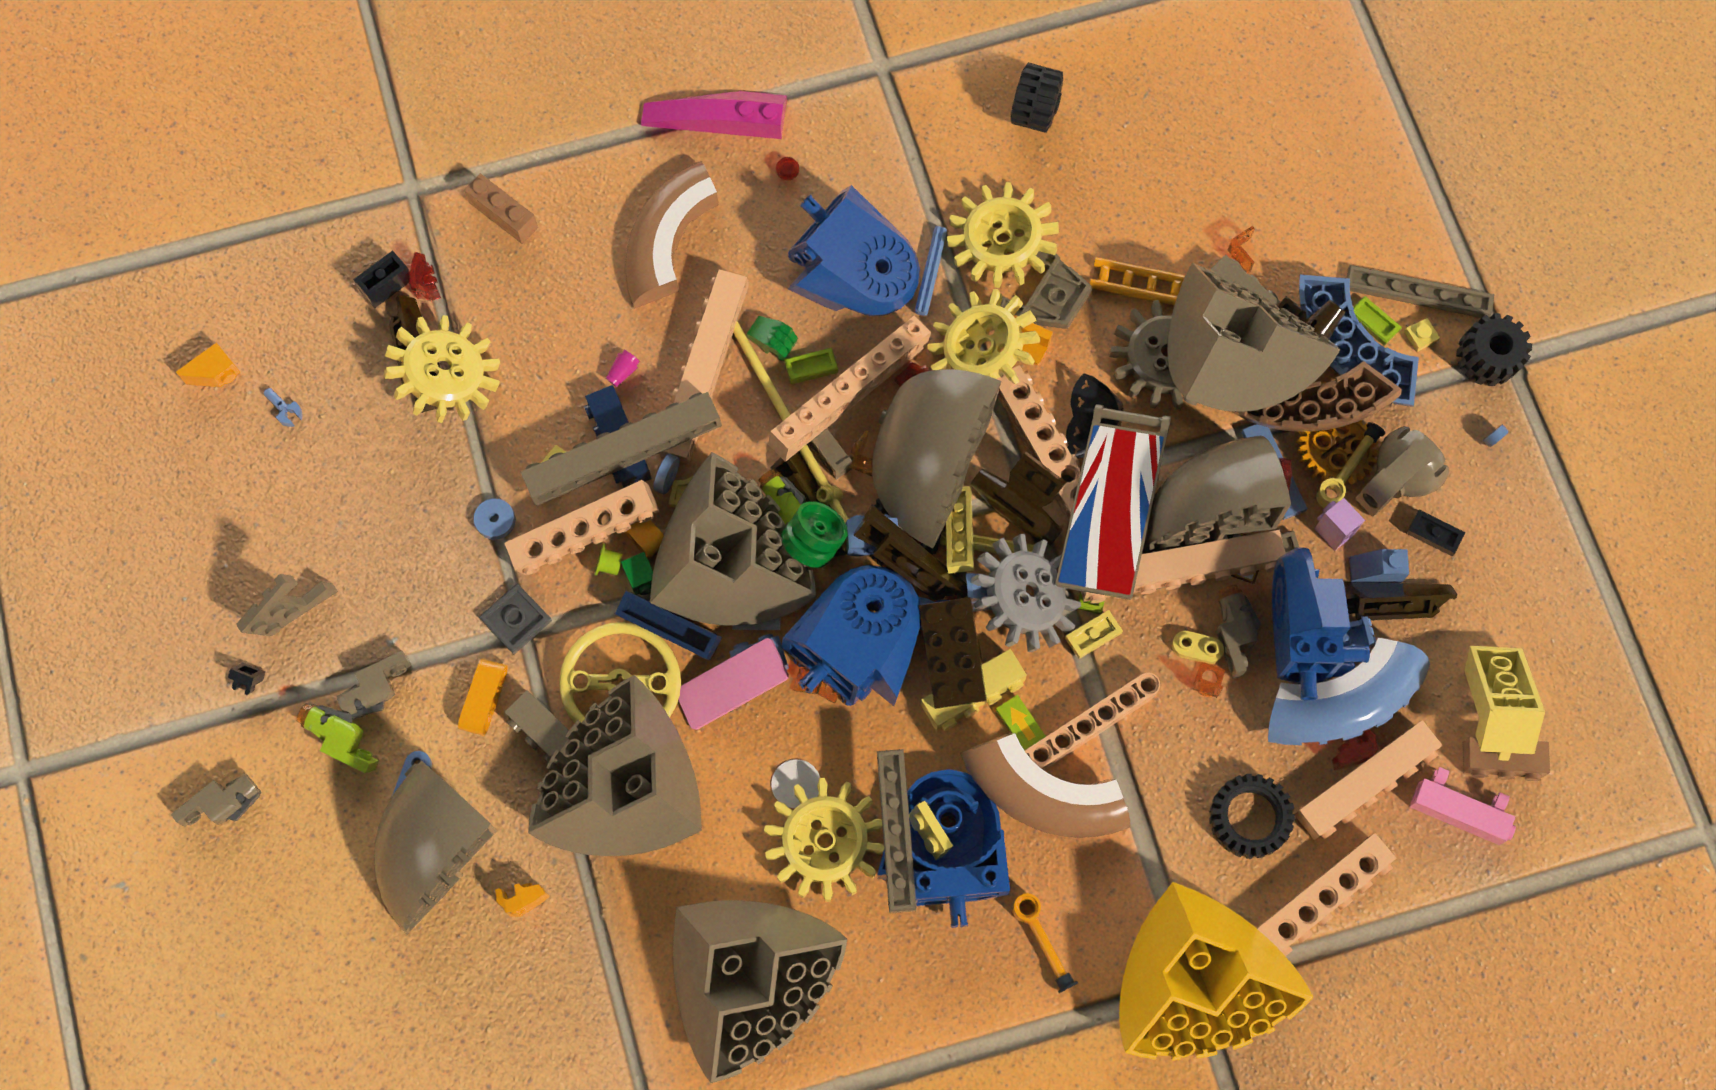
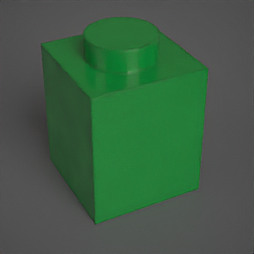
M645 552L621 561L634 594L646 595L650 593L653 570Z

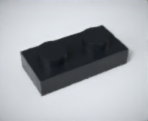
M1419 509L1406 534L1453 557L1466 532Z

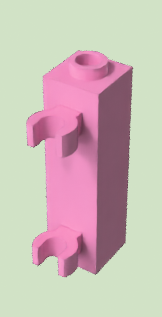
M1441 767L1434 771L1431 781L1423 779L1418 783L1409 806L1410 808L1497 845L1512 839L1516 826L1513 825L1515 816L1504 812L1510 796L1499 792L1498 796H1494L1491 806L1444 787L1449 771Z

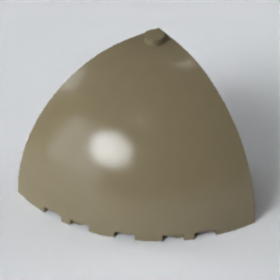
M1191 263L1176 299L1168 336L1169 370L1174 384L1184 396V401L1192 405L1199 403L1218 410L1236 412L1271 407L1305 390L1334 361L1340 349L1327 337L1321 335L1319 338V335L1313 332L1315 328L1299 320V317L1284 308L1280 310L1279 307L1270 303L1271 300L1256 292L1250 295V291L1239 283L1233 281L1232 285H1230L1228 281L1219 277L1218 273Z
M953 369L920 373L904 382L895 394L888 410L884 409L879 419V423L882 425L872 458V477L877 495L891 518H897L898 525L905 532L931 548L934 547L962 492L969 464L989 426L1001 381L975 372Z
M1254 436L1230 441L1196 455L1176 469L1154 495L1142 554L1219 541L1229 534L1276 529L1289 509L1291 501L1280 461L1269 440L1264 436Z
M711 452L690 480L666 527L654 566L650 603L681 617L698 622L716 625H751L775 620L800 609L816 597L813 571L808 570L807 565H803L795 560L786 551L782 543L781 534L789 522L785 524L779 516L778 512L781 509L769 494L765 497L753 479L748 481L737 473L738 467Z
M635 675L608 691L610 696L600 705L594 703L589 708L590 711L586 714L583 722L581 723L578 720L566 734L567 742L561 751L555 750L546 766L549 772L544 776L542 782L538 784L537 790L540 791L537 804H532L528 828L530 835L551 846L574 853L595 856H626L655 851L702 831L698 785L686 748L667 712L653 693Z
M420 761L418 764L415 763L406 771L405 780L389 801L377 830L374 849L375 877L381 898L394 921L407 935L461 879L463 874L460 870L497 832L488 820L423 761Z
M725 900L676 907L673 937V969L677 1001L693 1054L710 1083L741 1074L742 1068L753 1062L757 1064L765 1061L764 1057L768 1056L773 1049L777 1048L780 1050L795 1037L793 1032L803 1022L808 1023L820 1008L818 1002L833 987L830 982L835 970H840L848 940L832 926L811 915L769 903Z

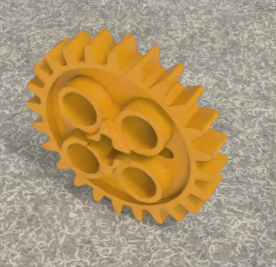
M1362 420L1339 427L1343 430L1344 434L1338 433L1335 428L1311 432L1299 431L1301 437L1297 439L1296 443L1302 446L1297 449V453L1304 454L1299 461L1308 463L1304 470L1313 469L1312 478L1318 475L1322 476L1321 483L1329 478H1336L1354 453L1351 450V446L1357 448L1363 440L1367 424L1363 425L1361 423ZM1350 435L1355 436V438L1346 442L1342 448H1337L1325 459L1321 458V456L1328 453L1333 446H1338ZM1316 440L1322 441L1325 447L1318 446ZM1379 441L1372 443L1347 479L1351 485H1354L1357 479L1361 481L1365 474L1368 475L1372 471L1371 466L1377 463V460L1373 457L1378 455V450L1373 448L1379 444ZM1331 460L1338 461L1340 467L1333 465Z

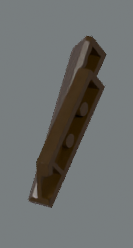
M800 451L786 462L780 457L770 467L777 476L786 477L805 496V503L819 502L824 504L816 497L817 490L820 487ZM846 539L836 551L840 555L847 554Z
M875 506L870 507L854 532V536L876 548L873 556L933 600L944 599L945 596L960 595L961 598L967 596V584L954 573H948L947 567Z
M1343 581L1348 614L1355 613L1357 621L1361 617H1368L1370 620L1433 618L1440 612L1439 608L1449 599L1455 600L1457 598V593L1450 584Z

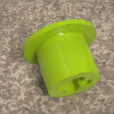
M603 543L594 575L597 576L598 572L601 571L617 576L623 554L605 549L606 544Z

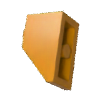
M217 342L176 371L186 385L222 387L224 384L231 383L241 373Z

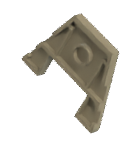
M1039 251L1036 256L1044 262L1045 269L1048 271L1025 306L1022 305L1015 315L1020 316L1031 310L1036 318V321L1033 322L1034 324L1068 329L1091 293V285L1075 270L1063 263L1057 254L1052 255ZM1003 296L1000 307L1005 308L1010 299Z
M279 574L274 579L276 586L272 590L267 588L262 593L264 600L259 605L253 604L236 625L241 633L273 636L281 628L338 591L333 583L321 581L301 598L288 596L286 594L297 586L298 583L293 576Z

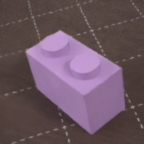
M1343 498L1338 503L1332 501L1322 510L1323 513L1317 518L1319 523L1315 530L1336 551L1355 535L1365 520Z

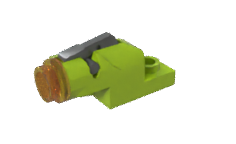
M775 469L767 471L759 478L761 490L766 496L769 494L781 509L778 514L786 524L793 518L800 505L805 503V496L786 477L782 476L780 472L777 473Z
M306 703L301 707L296 721L301 724L302 728L312 732L324 741L320 749L321 752L363 773L376 770L379 760L373 758L371 752L365 749H357L364 731L352 722L350 713L316 704L310 705Z

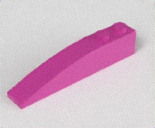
M736 91L644 103L641 126L782 139L787 95Z

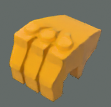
M527 883L522 886L515 884V896L508 899L505 891L500 888L495 889L496 902L504 908L506 914L511 917L515 916V918L522 917L523 914L531 911L550 897L539 884L532 885V883Z

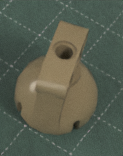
M1403 426L1390 432L1379 447L1375 477L1364 487L1355 500L1374 517L1393 498H1400L1402 496L1422 497L1437 491L1444 485L1450 472L1449 467L1444 465L1445 457L1432 440L1418 430L1410 431L1409 427Z

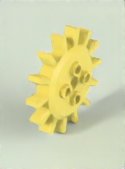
M1006 182L1003 189L1004 196L998 198L992 197L987 185L982 186L984 202L978 206L969 198L963 197L962 207L970 215L967 219L955 215H950L949 218L950 226L964 230V234L947 236L948 248L966 247L965 251L954 257L956 267L958 268L973 260L976 265L971 272L972 281L976 282L985 270L994 272L993 282L995 288H1000L1003 281L1002 274L1007 272H1013L1018 284L1023 285L1024 271L1022 268L1028 264L1042 274L1045 271V264L1036 256L1037 253L1041 251L1056 255L1057 244L1042 240L1043 235L1059 233L1058 222L1044 224L1040 222V219L1051 213L1050 203L1047 202L1033 210L1029 205L1033 202L1034 190L1029 188L1021 200L1012 198L1013 189L1011 182ZM996 224L1001 225L1000 228H994L993 226ZM1017 233H1022V234H1023L1022 237H1017V236H1015V235H1016ZM1000 234H1007L1010 237L1007 242H999L996 238ZM984 244H990L991 247L987 248V247H984L983 245H984Z
M993 289L989 304L981 305V300L974 291L970 292V309L962 313L958 306L951 303L948 307L953 317L956 318L952 324L948 326L944 323L935 322L933 325L938 333L945 335L944 342L928 344L927 349L932 355L945 354V358L931 365L932 370L953 368L954 370L979 373L995 379L1005 374L1009 381L1017 384L1019 378L1011 368L1017 361L1028 365H1033L1035 362L1028 352L1022 351L1024 344L1039 343L1040 337L1036 331L1022 333L1021 330L1035 322V316L1029 310L1017 318L1013 317L1023 305L1020 298L1016 295L1003 308L1000 307L1003 296L998 289ZM995 330L994 334L989 335L990 331ZM984 342H991L988 350L980 351V347ZM975 344L972 349H968L970 345Z
M444 315L439 322V330L430 331L424 318L419 317L416 322V329L420 335L416 338L401 327L398 329L396 338L407 346V349L403 350L388 345L385 357L402 362L401 366L386 367L384 373L385 379L403 378L405 384L400 385L395 390L394 398L398 400L409 393L417 397L418 400L414 404L412 413L416 416L423 411L426 403L436 406V419L438 423L443 422L447 413L446 407H455L462 421L467 420L470 411L465 402L469 399L484 410L489 403V399L480 393L478 388L481 387L496 392L500 382L483 376L484 371H495L500 365L499 359L482 360L480 356L481 353L488 349L490 340L486 338L473 345L467 340L471 333L472 325L466 323L461 328L459 334L448 331V316ZM428 351H434L435 354H430ZM437 362H447L450 365V369L443 370L439 368ZM433 371L437 376H432L429 372ZM459 372L462 376L458 377L454 373Z
M819 778L817 784L818 797L808 799L804 789L797 784L794 786V793L800 805L791 810L782 802L777 801L774 804L776 811L787 818L784 827L765 825L764 832L770 836L782 837L783 846L772 848L765 852L767 860H776L780 857L787 858L789 865L781 870L777 876L780 883L787 881L796 872L804 877L799 886V897L804 898L809 893L811 883L817 882L823 884L822 895L825 902H831L833 896L831 884L833 882L842 880L846 890L851 895L857 893L856 884L850 875L856 869L862 871L870 878L875 877V869L873 866L865 863L863 859L866 852L877 855L883 854L884 845L868 842L867 833L879 831L883 826L882 819H875L864 823L861 814L869 809L872 804V799L869 796L853 807L846 802L851 793V783L846 781L841 787L839 796L836 798L827 796V782L825 778ZM819 821L821 828L818 830L811 827L812 823ZM838 829H845L847 834L844 837H839L837 835ZM822 834H829L833 838V843L830 847L823 848L817 842L818 837ZM805 847H813L814 852L811 855H806L804 853ZM833 853L839 856V860L835 863L829 860V856Z

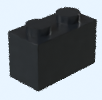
M392 250L353 280L362 295L375 309L410 283L413 278L408 267Z

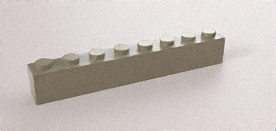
M696 393L685 402L670 404L666 407V410L657 414L649 413L642 420L636 423H626L615 432L600 434L594 441L579 443L568 452L556 453L547 461L530 464L526 467V470L521 471L530 496L537 506L722 426L721 420L709 393Z

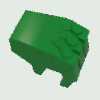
M762 316L757 317L746 334L765 353L768 354L769 351L775 353L781 361H785L798 339L792 327L779 320Z

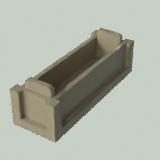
M827 428L808 443L836 480L852 469L853 455L848 456Z

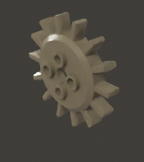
M1156 300L1153 301L1151 307L1153 318L1145 320L1136 308L1131 310L1129 317L1138 327L1134 332L1121 325L1117 326L1114 335L1128 341L1129 345L1128 347H1111L1109 357L1127 359L1128 365L1117 368L1114 378L1117 380L1131 374L1133 375L1136 382L1132 384L1128 396L1131 398L1135 397L1145 387L1153 391L1150 398V408L1155 409L1161 400V394H1171L1172 403L1175 410L1181 409L1183 397L1172 380L1168 357H1165L1161 352L1162 348L1168 347L1172 316H1163L1162 307L1159 301ZM1149 340H1155L1157 344L1151 345ZM1161 361L1165 366L1159 367L1157 362Z

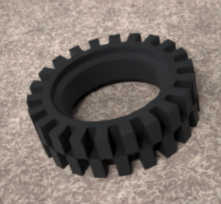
M1252 773L1245 774L1242 777L1239 775L1233 780L1226 782L1214 796L1209 810L1211 812L1209 822L1213 825L1211 829L1213 835L1216 834L1218 836L1217 841L1219 844L1223 843L1228 852L1232 850L1236 856L1241 857L1243 855L1247 859H1252L1253 857L1262 858L1265 855L1274 853L1290 837L1289 834L1294 828L1292 823L1295 821V814H1292L1294 805L1289 803L1288 799L1290 796L1288 792L1283 793L1282 789L1284 787L1280 784L1275 785L1272 778L1264 779L1263 775L1257 774L1252 776ZM1243 793H1255L1263 796L1271 803L1276 819L1273 831L1267 837L1259 840H1250L1243 838L1234 831L1229 822L1228 808L1236 796Z

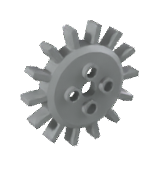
M1019 534L1013 538L1015 553H1012L1005 539L1001 538L992 544L1000 561L996 560L988 552L980 555L977 559L990 570L989 576L978 574L971 578L972 584L987 588V597L974 603L975 609H984L991 606L995 617L987 624L986 629L992 631L1002 624L1009 628L1005 645L1008 647L1017 644L1020 634H1025L1028 652L1040 649L1039 632H1041L1049 648L1060 643L1061 641L1053 625L1055 624L1064 633L1073 630L1075 625L1062 613L1064 610L1074 611L1081 607V602L1066 598L1065 589L1067 588L1056 586L1057 569L1060 566L1062 555L1052 559L1050 562L1043 557L1047 546V541L1045 540L1036 543L1032 552L1027 551L1025 534ZM1019 572L1022 573L1023 579L1020 577ZM1026 585H1030L1033 588L1034 597H1031L1026 592Z

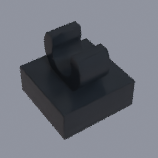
M242 662L230 669L228 678L234 680L232 683L233 690L239 689L241 684L246 686L245 695H249L255 690V685L264 680L266 671Z

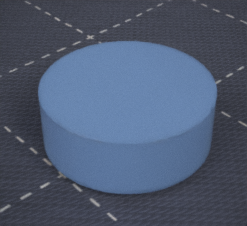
M1502 424L1483 441L1488 447H1492L1508 434V429Z

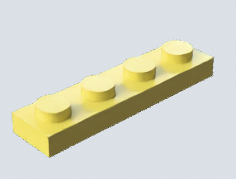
M970 486L963 487L946 521L948 573L974 571L972 492Z

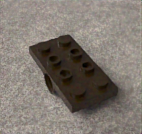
M971 597L919 605L934 708L940 709L987 701L981 663V648L977 637Z

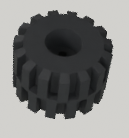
M1029 62L1026 64L1021 73L1012 105V124L1044 133L1049 130L1054 115L1058 111L1062 96L1063 71Z
M1494 313L1490 318L1488 315L1482 317L1465 333L1458 343L1460 347L1456 350V357H1462L1458 364L1460 369L1464 367L1467 369L1465 375L1469 379L1474 376L1477 378L1475 381L1477 384L1482 385L1487 381L1488 386H1495L1497 383L1503 384L1524 367L1531 357L1528 353L1532 350V343H1527L1531 336L1528 331L1523 332L1521 330L1524 325L1520 321L1515 324L1512 322V316L1506 315L1502 319L1500 313Z

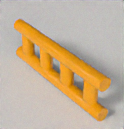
M1095 257L1094 267L1101 269L1098 280L1091 279L1090 285L1092 289L1150 301L1158 300L1159 303L1175 306L1186 275ZM1110 270L1124 273L1122 285L1108 282ZM1134 275L1148 277L1146 290L1132 287ZM1158 280L1172 282L1170 295L1155 292Z

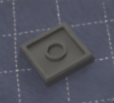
M518 583L479 617L513 655L552 621L546 612Z

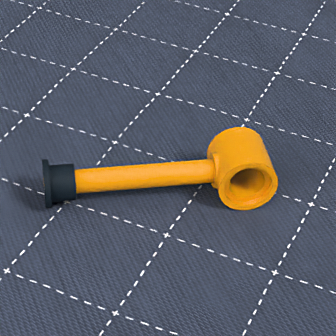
M1030 893L1022 894L1012 905L1013 916L1018 921L1029 924L1057 977L1055 981L1060 989L1058 993H1061L1078 984V982H1074L1070 973H1066L1038 920L1041 911L1039 899ZM1028 901L1032 904L1033 913L1031 915L1021 913L1019 909L1021 902Z

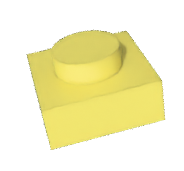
M1428 318L1407 327L1404 331L1416 352L1437 343L1440 339Z

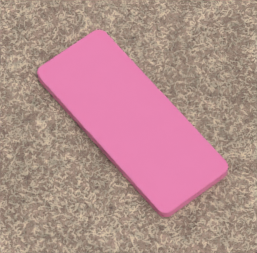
M765 638L682 685L678 700L690 727L698 730L786 681L789 674L773 640Z

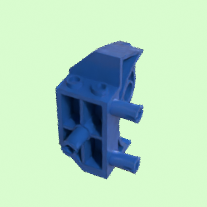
M852 185L843 189L826 209L812 195H809L804 200V203L800 204V207L815 222L788 252L790 261L805 267L804 271L790 285L788 290L834 311L847 308L869 316L888 315L901 309L913 298L918 286L920 273L916 252L908 239Z
M1296 547L1277 560L1273 573L1272 618L1278 679L1301 684V700L1311 701L1318 699L1317 683L1328 681L1331 677L1343 676L1355 668L1354 662L1368 663L1370 649L1366 645L1344 646L1343 636L1350 629V621L1343 579L1318 578L1320 570L1314 569L1310 550L1306 547Z
M865 565L850 569L837 577L783 637L782 648L794 657V663H798V667H806L810 670L798 682L799 686L802 689L807 687L805 692L811 694L821 681H824L841 695L842 702L846 700L845 705L848 706L854 705L859 699L863 701L873 689L895 706L911 661L921 624L920 599L913 586L897 572L881 566Z
M947 769L931 772L917 779L907 790L909 814L917 804L926 801L953 845L944 857L935 860L933 855L925 848L922 837L912 827L910 822L916 906L949 904L951 927L958 928V916L960 917V927L968 926L965 902L981 901L1008 895L1010 885L1004 830L1001 829L1000 816L996 804L986 796L971 775L966 772ZM944 816H951L956 824L950 828L942 825L941 819ZM883 851L877 879L887 880L885 852Z

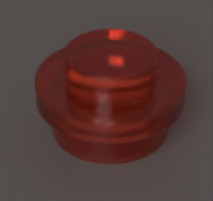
M783 157L776 164V173L783 180H792L799 174V164L792 157Z

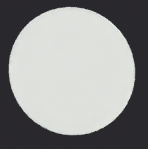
M798 759L786 761L773 774L771 781L772 792L779 802L784 803L789 808H796L800 805V802L795 797L794 786L799 784L804 789L808 799L817 797L819 794L817 788L820 778L819 773L813 765L806 761Z

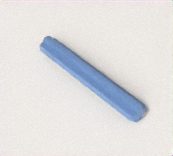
M936 226L933 231L915 307V313L918 315L926 316L929 311L947 234V229L944 227Z

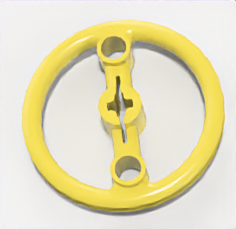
M608 623L588 631L570 648L561 668L559 684L562 703L574 723L578 720L582 723L585 717L579 711L574 701L573 693H583L589 690L610 691L617 685L599 682L618 681L619 676L626 680L633 676L624 669H614L609 674H588L585 671L574 670L576 661L589 645L602 637L612 634H629L640 637L659 651L667 665L668 671L666 673L658 672L652 675L635 676L650 691L667 696L663 708L669 717L676 708L681 689L680 669L673 651L660 636L634 623ZM579 675H586L588 678L587 685L581 689L575 686V679ZM657 677H664L666 680V686L662 690H655L652 686L653 680Z

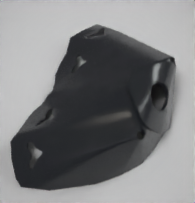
M1085 373L1080 376L1073 387L1070 401L1073 417L1066 430L1067 448L1071 455L1075 454L1076 450L1073 445L1080 448L1075 454L1077 458L1085 456L1095 405H1104V408L1119 411L1124 409L1121 400L1104 383L1094 376ZM1085 380H1087L1089 387L1082 389L1081 387L1085 385ZM1079 397L1084 401L1081 407L1078 406L1080 403ZM1102 418L1100 423L1121 427L1122 421ZM1077 426L1078 430L1080 431V434L1074 436V433L1076 432L1075 428Z

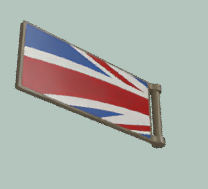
M1099 404L1095 405L1057 574V587L1132 600L1171 416L1163 415L1161 418L1104 408V405ZM1102 418L1160 427V433L1102 424L1100 422Z

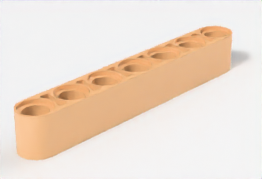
M1144 673L1025 750L1026 754L1041 769H1047L1152 700L1160 688L1159 678L1152 673ZM1141 683H1150L1153 691H1144L1141 688ZM1128 696L1132 700V705H1123L1119 697ZM1107 710L1111 715V719H1101L1098 711ZM1080 723L1086 724L1090 732L1087 734L1080 733L1077 730V725ZM1063 737L1068 741L1069 746L1060 748L1056 745L1055 739ZM1037 751L1044 752L1047 760L1045 762H1038L1033 754Z

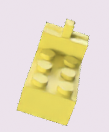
M1470 646L1464 671L1479 716L1475 735L1480 751L1497 752L1498 760L1509 761L1511 753L1534 754L1545 710L1523 649Z

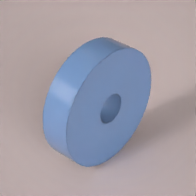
M667 454L663 459L655 477L654 491L661 494H666L669 491L678 472L679 457Z
M488 499L482 502L475 510V527L487 539H502L509 535L515 526L514 511L504 500ZM493 516L499 517L496 522H491V518Z

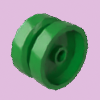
M806 502L800 505L781 536L786 551L795 560L810 567H823L831 561L836 551L841 547L848 535V531L843 518L835 510L819 502Z

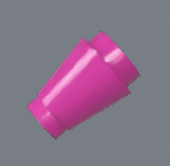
M624 349L622 353H618L605 379L618 387L619 384L638 369L637 365L640 361Z

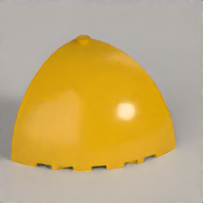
M1172 882L1143 922L1127 960L1119 1003L1122 1044L1125 1053L1149 1059H1156L1157 1056H1171L1172 1060H1180L1181 1057H1188L1190 1055H1195L1196 1059L1217 1055V1050L1230 1046L1235 1050L1252 1043V1037L1263 1035L1266 1032L1270 1034L1275 1031L1274 1025L1286 1017L1289 1020L1292 1019L1312 1000L1313 995L1302 976L1287 957L1256 927L1220 902L1200 892Z

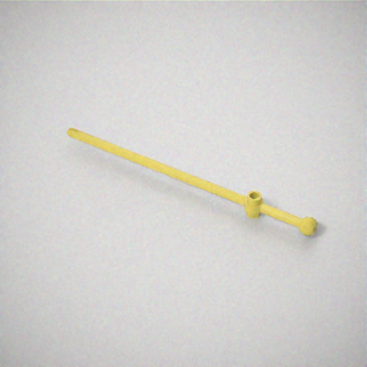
M737 321L733 333L779 416L784 421L790 416V413ZM805 445L799 451L820 487L816 493L817 499L825 505H830L843 518L846 524V520H849L840 504L843 498L842 490L828 483L808 445Z

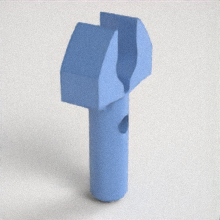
M271 388L264 391V396L279 410L276 418L283 426L294 427V424L288 419L287 412L295 413L302 420V409L295 401L291 404H286Z

